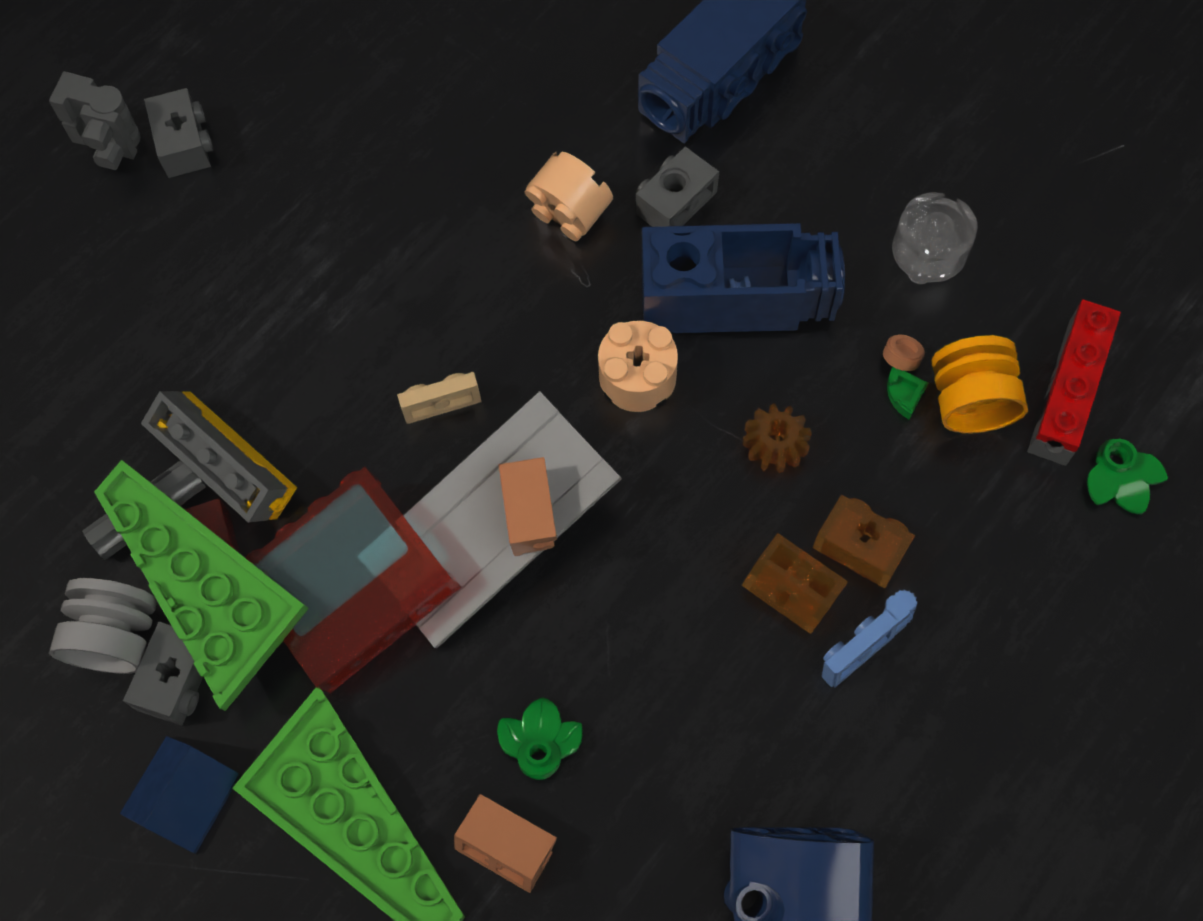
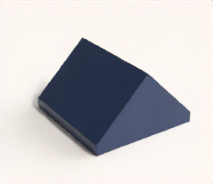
M166 736L120 814L196 854L241 774L192 746Z

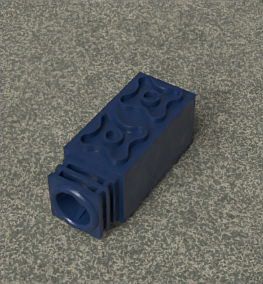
M703 0L657 44L658 56L653 63L651 62L647 66L645 71L639 74V112L649 118L658 128L670 133L682 143H686L689 137L694 135L697 129L704 124L712 128L720 119L724 120L729 117L740 100L748 97L755 90L758 81L766 73L771 74L783 57L789 52H793L799 46L803 38V33L801 32L802 24L807 14L805 9L806 0Z
M800 223L642 227L643 321L665 327L670 333L798 330L799 322L808 321V318H815V321H821L822 318H828V321H835L837 310L843 303L845 264L843 251L839 246L838 232H831V235H824V232H818L817 235L801 233ZM744 276L749 277L751 287L729 288V279L734 278L735 281L740 282Z

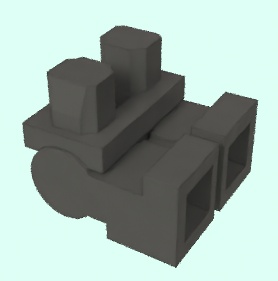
M63 71L49 102L59 120L63 121L62 125L71 141L96 149L93 159L96 165L117 170L122 157L134 160L137 153L136 146L140 142L141 134L120 91L113 86L97 87L94 79Z

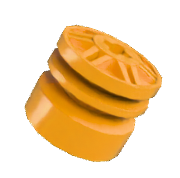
M995 335L975 336L948 344L934 354L931 361L935 374V384L937 390L941 391L938 401L942 422L946 429L959 433H979L997 430L1012 425L1022 419L1028 412L1023 382L1017 378L1020 374V368L1013 341Z

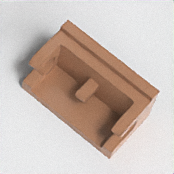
M540 457L498 464L509 543L514 556L553 548L557 535L545 458Z
M480 794L454 835V847L458 852L531 893L553 853L551 850L556 843L557 837Z

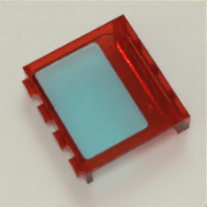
M366 467L360 471L348 474L341 481L339 488L330 495L314 501L309 506L308 512L296 522L284 525L277 531L275 539L265 547L256 549L245 557L309 608L283 641L316 688L328 693H332L461 588L454 576L441 565L380 486L382 483Z

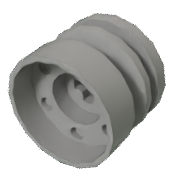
M95 578L69 580L65 595L69 600H65L62 603L60 611L76 621L57 624L49 654L59 661L80 668L119 674L136 673L145 653L147 642L144 638L132 632L149 630L152 626L153 620L148 615L153 614L156 609L157 600L155 596L145 590L111 580Z

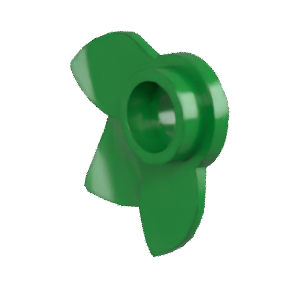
M1110 439L1105 441L1097 450V465L1088 474L1087 486L1089 495L1096 505H1102L1114 499L1116 504L1124 510L1135 514H1143L1150 500L1149 485L1163 483L1168 479V476L1161 462L1153 455L1137 452L1134 445L1127 440ZM1115 455L1119 457L1122 464H1116L1111 460L1110 456Z
M539 698L527 707L523 713L522 720L512 718L500 719L497 734L503 752L518 759L521 771L528 777L543 780L549 778L557 771L562 758L577 751L582 742L583 730L580 722L570 721L561 723L560 713L556 705L547 698ZM535 753H546V756L541 760L532 758V755Z

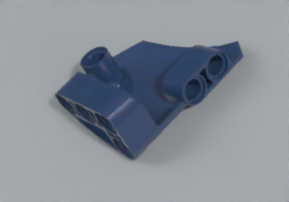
M846 828L731 829L730 881L724 891L725 904L733 912L734 921H872L874 840L855 830ZM756 890L757 899L754 905L748 909H742L741 902L744 895L749 891Z

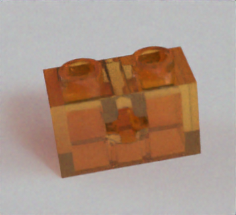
M841 495L817 534L813 548L879 586L886 588L915 535L908 532V528L900 521L892 518L885 519L872 512L870 506L856 498L848 499ZM864 534L871 537L867 543L860 540Z
M777 533L753 566L742 586L811 634L848 581Z

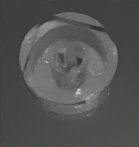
M932 192L917 196L905 207L894 235L892 251L896 263L908 274L911 281L917 284L941 282L954 277L963 269L974 244L978 227L974 213L965 202L959 199L955 202L944 198L945 194Z

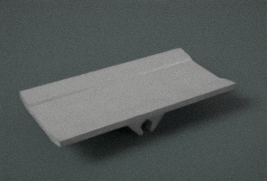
M540 391L358 557L436 649L544 551L514 556L509 543L498 464L540 457L545 458L557 538L622 479Z

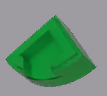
M892 367L887 382L889 399L901 415L910 419L929 383L910 373Z

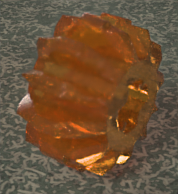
M773 403L770 405L769 414L758 408L754 414L755 420H748L745 424L744 430L747 434L743 437V446L750 448L748 454L750 461L762 459L761 468L763 471L769 468L770 463L775 464L779 473L784 471L785 463L795 468L800 463V456H806L809 452L810 446L807 441L811 438V430L803 427L806 421L804 415L792 417L793 409L791 405L785 408L784 412H779L778 407ZM775 435L776 440H773L770 436ZM778 436H781L784 440L779 441Z

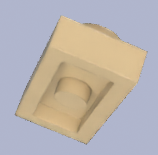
M474 372L468 374L455 373L446 377L444 381L430 385H415L407 389L406 392L397 394L407 424L482 402Z

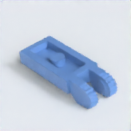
M905 589L904 591L899 590V592H895L894 596L891 595L886 600L885 609L876 619L873 616L866 618L854 631L856 636L846 645L842 642L837 643L825 654L822 678L831 687H837L892 640L896 634L906 627L907 623H910L917 605V597H914V593H910V590L905 591Z

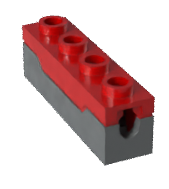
M1084 299L1080 302L1069 321L1027 451L1028 453L1066 466L1080 447L1121 314L1120 311ZM1054 440L1062 445L1061 447L1053 446L1048 441Z

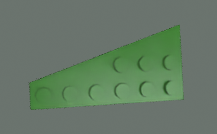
M121 460L94 493L116 531L122 535L131 551V557L137 567L141 568L149 582V588L178 638L183 641L188 649L197 671L206 680L214 694L213 698L219 709L226 711L309 608L135 469Z
M317 685L232 789L394 921H463L465 918L463 912L323 690Z

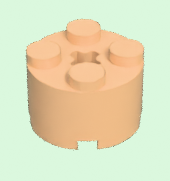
M557 152L553 153L524 191L526 196L535 204L531 209L535 216L545 223L554 220L561 225V231L568 238L576 242L589 231L613 200V194L604 181L598 186L591 178L595 174L594 170L580 159L566 152H561L559 155H557Z
M646 321L618 322L610 327L609 332L603 338L599 347L598 364L600 386L603 392L612 399V403L627 411L644 412L655 408L656 404L665 398L667 399L672 394L676 384L678 353L670 331L665 327Z

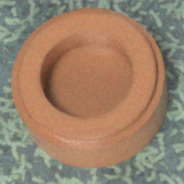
M894 335L890 337L883 350V357L886 362L902 371L916 370L925 355L923 346L916 339L907 335Z

